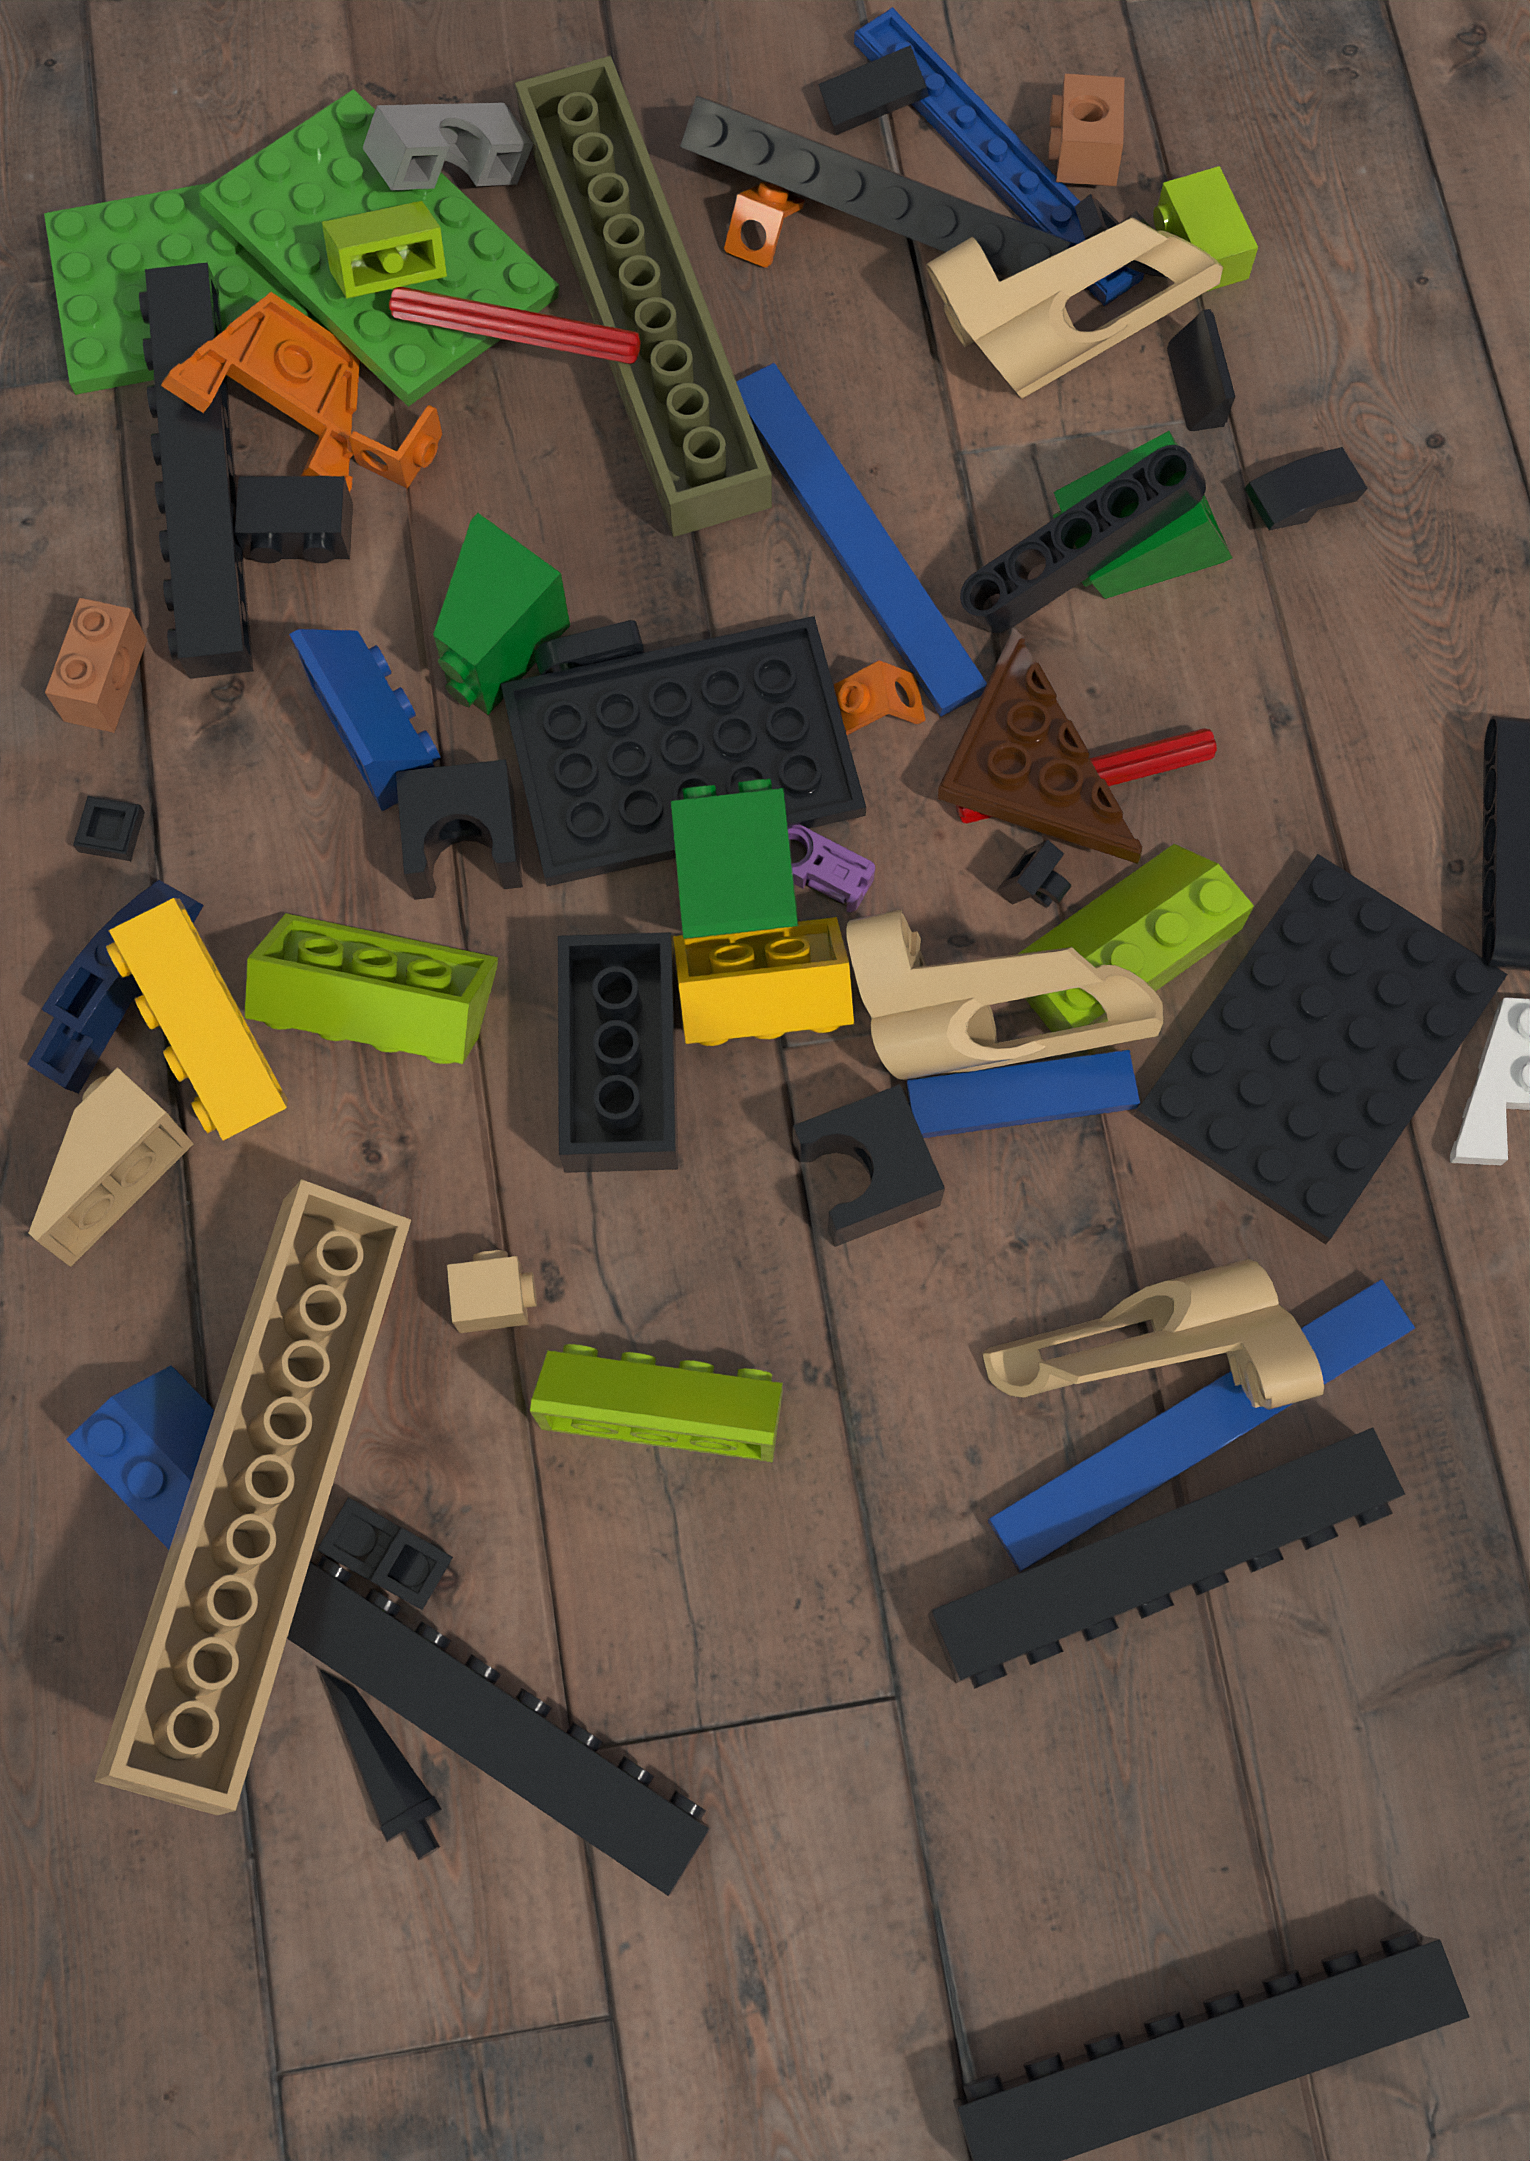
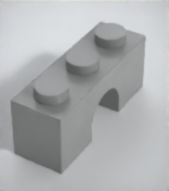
M505 103L377 105L363 150L391 190L435 188L444 161L451 162L463 169L476 186L518 184L533 142Z

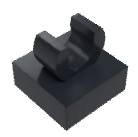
M1049 840L1027 849L996 891L1012 905L1030 897L1045 908L1049 907L1052 901L1057 904L1060 903L1071 888V884L1062 875L1053 871L1064 853Z

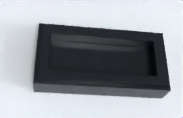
M911 45L818 84L836 135L929 97L927 86Z

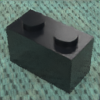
M239 476L235 535L246 560L270 564L279 562L281 559H306L314 563H328L334 559H350L353 502L344 476Z

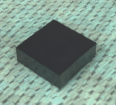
M87 796L73 846L79 853L131 862L145 814L143 808L139 804Z

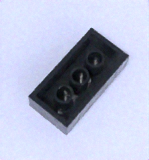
M671 932L558 936L559 1157L565 1173L678 1169L675 970Z

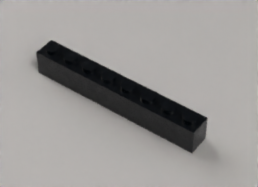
M696 95L680 147L944 252L973 237L983 250L993 271L1011 277L1077 245V243L716 101Z
M208 262L145 269L147 291L139 292V304L144 323L150 324L151 338L143 339V351L148 370H154L155 385L147 386V399L152 417L158 418L159 433L151 434V447L156 465H162L163 481L155 482V494L161 514H166L167 530L159 531V542L163 560L165 563L170 562L171 579H164L163 581L166 606L169 612L174 611L175 628L168 629L167 632L170 655L173 661H180L190 679L253 672L243 552L235 535L237 485L227 376L225 375L212 403L204 413L161 386L171 369L179 363L182 364L203 344L213 340L222 333L219 290Z
M1372 1427L931 1610L928 1617L955 1682L959 1683L970 1678L974 1689L1007 1676L1008 1674L1004 1667L1006 1662L1026 1655L1031 1666L1064 1652L1059 1641L1061 1639L1082 1632L1085 1642L1091 1641L1119 1629L1115 1619L1116 1616L1137 1609L1140 1618H1146L1174 1606L1170 1596L1171 1593L1192 1586L1196 1596L1229 1583L1225 1573L1226 1570L1247 1563L1250 1572L1253 1573L1284 1560L1280 1550L1281 1547L1301 1540L1305 1550H1308L1338 1537L1339 1535L1334 1527L1336 1524L1355 1517L1360 1528L1393 1514L1388 1503L1405 1495V1492Z
M322 1555L317 1564L309 1562L287 1636L288 1640L665 1895H671L711 1829L700 1822L706 1812L705 1809L676 1790L669 1800L648 1787L654 1775L623 1756L618 1766L597 1753L603 1741L573 1721L567 1731H564L546 1719L552 1707L525 1689L521 1688L517 1696L513 1697L495 1685L502 1675L501 1673L472 1654L464 1664L445 1651L451 1642L449 1638L423 1621L413 1630L395 1618L402 1607L375 1589L371 1588L366 1597L347 1586L346 1584L352 1574L329 1558Z
M1409 1929L1382 1938L1380 1943L1383 1950L1360 1958L1357 1949L1347 1950L1321 1960L1324 1971L1301 1978L1298 1970H1290L1266 1978L1262 1981L1265 1991L1242 1999L1239 1990L1213 1996L1203 2001L1206 2011L1204 2013L1183 2020L1179 2011L1153 2017L1143 2022L1146 2033L1122 2040L1120 2032L1117 2031L1095 2037L1083 2043L1086 2054L1062 2062L1059 2052L1035 2058L1023 2064L1026 2072L1023 2076L1005 2082L1001 2081L999 2073L977 2078L964 2084L963 2088L966 2095L954 2099L953 2102L972 2161H1063L1467 2019L1470 2016L1441 1940L1427 1936L1419 1937L1416 1929Z

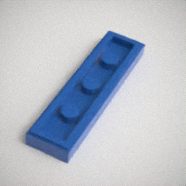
M1130 1050L907 1080L906 1083L909 1106L923 1138L1137 1109L1140 1104Z

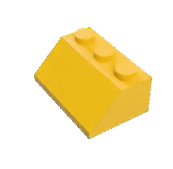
M837 917L798 921V926L686 939H683V935L673 936L686 1044L699 1043L704 1046H716L727 1042L729 1039L750 1036L758 1039H774L782 1036L785 1032L801 1030L826 1033L834 1031L843 1025L854 1024L850 966Z

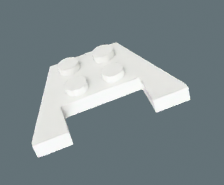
M1504 998L1497 1006L1479 1062V1072L1475 1085L1463 1112L1462 1118L1464 1119L1460 1132L1450 1153V1163L1503 1165L1508 1160L1506 1109L1530 1110V999Z

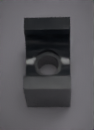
M506 759L396 772L404 875L414 900L434 898L437 888L433 878L434 864L441 852L450 845L462 841L479 842L492 850V858L497 875L504 889L523 887L514 790Z
M900 1084L793 1125L792 1145L799 1162H813L822 1155L840 1153L850 1155L859 1161L869 1174L871 1184L864 1194L851 1202L837 1204L829 1211L827 1229L835 1247L941 1205L945 1187Z

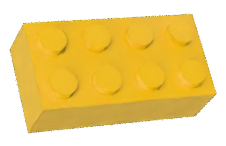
M172 898L110 929L109 932L115 942L107 945L106 949L122 977L133 974L143 995L134 999L136 1005L151 1030L161 1026L171 1046L163 1050V1054L179 1082L186 1078L190 1079L198 1094V1097L194 1098L191 1105L207 1134L217 1129L224 1141L286 1109L288 1099L181 900Z

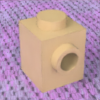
M501 1250L484 1251L474 1254L473 1262L447 1265L452 1323L459 1333L529 1325L527 1308L537 1306L533 1272L523 1273L522 1265L517 1256L508 1257V1253Z

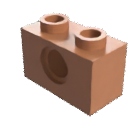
M1079 74L1064 75L1062 95H1052L1049 127H1058L1051 128L1048 148V160H1057L1056 182L1116 186L1123 150L1125 78Z
M79 598L45 694L64 722L115 733L147 642V638L130 608Z

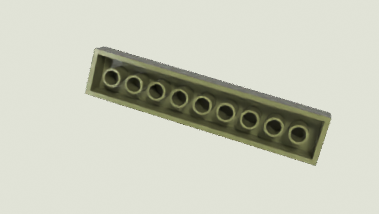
M607 56L515 82L521 125L533 142L531 152L594 324L635 331L639 334L641 341L640 352L635 363L628 364L608 360L672 537L772 508L771 471L612 57Z

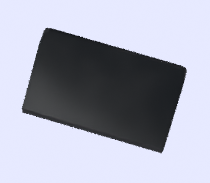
M1211 309L1202 310L1179 331L1167 346L1186 427L1189 431L1225 427L1235 399L1215 316Z

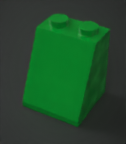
M1170 431L1054 491V496L1061 510L1053 514L1054 519L1157 449L1166 445H1178ZM1186 471L1173 474L1165 486L1178 484L1184 478ZM1204 494L1202 500L1193 509L1082 581L1085 587L1093 584L1100 594L1107 599L1215 566L1233 557ZM1139 502L1125 506L1119 518L1131 515L1137 509ZM1092 533L1080 536L1075 542L1076 548L1079 549L1089 542Z
M477 513L470 521L433 637L440 657L438 663L444 671L447 681L445 687L449 694L461 705L469 708L473 704L489 715L504 699L501 683L522 679L536 664L534 657L536 649L547 641L559 638L570 627L561 573L488 519Z
M771 779L738 782L739 793L719 796L716 793V785L683 788L684 800L671 801L683 939L798 926L784 789H772Z

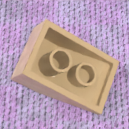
M118 1067L109 1076H102L95 1080L85 1091L82 1098L83 1101L74 1109L29 1230V1234L37 1242L70 1267L194 1144L168 1113Z

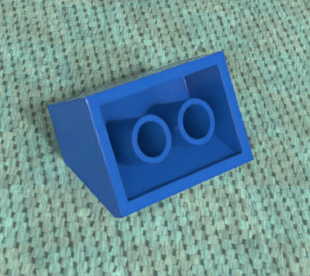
M298 629L290 633L289 635L312 689L381 811L398 804L396 772L434 768L433 763L441 758L428 732L424 730L417 734L409 719L415 717L416 714L404 690L400 687L392 691L385 677L392 673L381 650L377 645L368 649L360 633L356 630Z
M170 1365L110 1397L66 1440L169 1550L215 1410Z

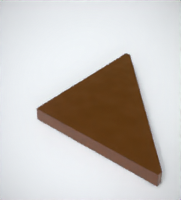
M1013 628L939 785L938 799L1138 864L1143 848L1140 841L1133 837L1123 819V811L1105 779L1100 778L1089 758L1087 747L1072 721L1067 719L1056 700L1057 694L1039 662L1034 661L1025 645V637L1020 630Z

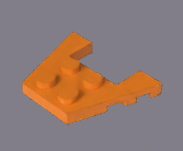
M270 292L230 323L222 333L213 340L203 344L182 364L179 363L171 369L163 380L162 387L204 413L212 403L225 375L234 379L318 435L319 438L301 476H344L350 493L353 477L349 476V461L354 454L349 436L352 429V414L357 410L360 360L334 334L274 293Z

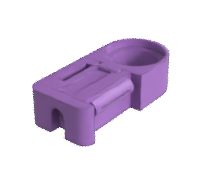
M794 825L791 829H788L789 840H797L807 849L805 858L800 862L792 864L794 884L803 889L808 882L809 887L842 904L846 902V911L854 912L874 881V863L802 825Z

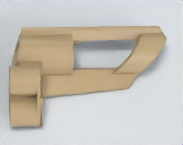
M1133 217L1001 282L998 281L983 250L973 237L926 264L929 276L945 303L944 311L961 344L967 347L976 342L1022 399L1219 285L1223 266L1215 258L1199 247L1169 232L1156 231ZM1133 260L1152 267L1175 283L1093 332L1076 330L1065 308V304L1071 296Z
M902 910L853 919L847 923L846 931L849 953L861 999L872 1017L871 1035L874 1046L884 1066L897 1079H921L972 1072L1155 1037L1159 1035L1163 1025V1002L1143 979L1131 971L1116 965L1094 967L1072 947L926 966L920 951L921 938L917 931H911ZM1079 987L1091 994L1102 1005L1108 1018L1107 1022L998 1043L995 1021L990 1005Z
M1250 1259L1145 1287L1121 1301L1102 1318L993 1346L982 1353L989 1381L997 1389L1009 1396L1023 1398L1073 1384L1227 1353L1235 1386L1242 1385L1247 1398L1255 1408L1262 1406L1270 1410L1323 1395L1324 1392L1322 1371L1309 1341L1294 1317L1279 1305L1273 1282L1265 1269L1256 1261ZM1151 1320L1154 1330L1151 1333L1046 1361L1042 1359L1038 1350Z

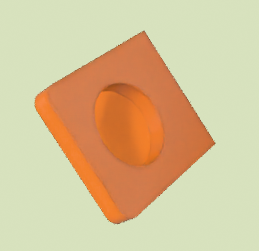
M761 182L739 193L724 246L725 252L764 268L770 266L784 218L803 209L805 200L790 195L788 189L770 182ZM747 220L758 221L766 231L765 244L759 250L748 248L741 239V228Z
M428 405L397 451L356 431L351 433L349 441L358 465L408 489L420 469L428 467L433 461L438 449V442L442 437V429L437 409ZM367 451L379 456L387 465L376 461Z
M878 660L833 685L847 735L887 714L917 725L926 720L915 675L891 664ZM896 681L906 691L909 707L899 698L895 687Z

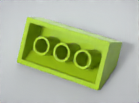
M1173 844L1018 954L1072 947L1094 967L1116 965L1129 970L1143 979L1156 992L1241 931L1254 905L1218 863ZM1079 987L1025 998L1051 1032L1108 1021L1107 1014L1102 1005L1091 994Z
M285 913L247 959L245 1018L264 1022L266 1026L273 1029L286 1030L293 1028L317 1033L321 1038L330 1041L350 1040L372 1045L375 1049L382 1052L403 1051L426 1056L428 1060L439 1064L454 1062L463 1064L479 1037L497 970L498 957Z
M576 1344L564 1345L563 1352L547 1351L530 1406V1412L541 1430L773 1462L783 1383L772 1382V1374L769 1372L742 1368L738 1369L737 1377L715 1374L713 1365L690 1360L680 1361L679 1368L655 1365V1357L633 1352L622 1353L621 1360L599 1358L597 1349Z

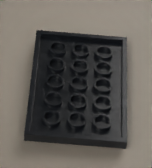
M815 616L501 683L547 887L676 858L671 801L684 800L683 788L716 785V793L719 796L739 793L738 782L771 779L772 789H784L788 829H791L794 825H802L809 829L866 816L865 800Z
M1317 854L1139 1106L1134 1117L1326 1245L1508 974L1497 967H1489V962L1320 854Z

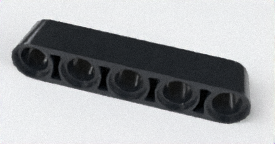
M1166 445L1157 449L974 572L965 580L961 588L960 600L963 608L989 632L1002 633L1013 628L1193 509L1202 500L1206 491V481L1203 473L1192 455L1184 447ZM1186 471L1184 478L1178 484L1165 486L1173 474ZM1139 502L1137 509L1131 515L1119 518L1125 506ZM1092 533L1089 542L1085 546L1073 549L1076 540L1080 536ZM1045 564L1043 572L1037 578L1028 580V575L1035 566ZM1000 594L997 603L992 608L983 610V606L990 596Z
M1493 715L1490 718L1485 733L1483 762L1482 958L1489 962V967L1530 971V719Z

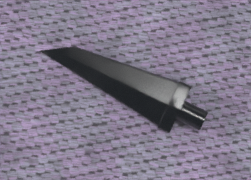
M320 1670L380 1823V1831L386 1842L405 1834L417 1859L421 1860L440 1848L426 1821L442 1810L436 1797L432 1796L359 1691Z

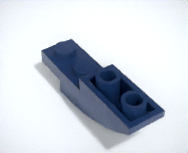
M158 880L118 911L75 958L41 1010L54 1018L27 1065L63 1088L79 1094L134 997L143 995L133 974L122 977L115 967L106 949L107 945L115 942L109 930L172 898L181 900L194 924L204 905L163 881Z

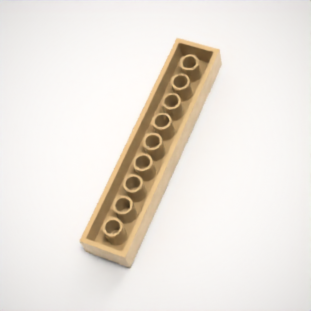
M302 1179L283 1199L94 1782L217 1816L236 1811L411 1219Z

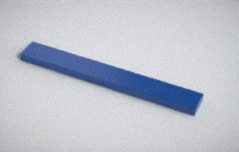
M893 7L854 32V45L871 62L911 45L929 97L914 102L912 105L1024 223L1077 244L1086 240L1074 207L1080 201L1063 183L1056 182V176ZM1123 266L1088 286L1087 289L1103 306H1106L1141 282L1144 273Z
M772 363L736 381L758 439L911 673L915 675L917 682L940 717L982 696L987 682L776 364Z
M1382 1279L1301 1328L1318 1359L1324 1385L1415 1329ZM1230 1371L989 1518L988 1523L1020 1573L1294 1403L1270 1410L1262 1406L1255 1408L1247 1398L1242 1385L1235 1386Z

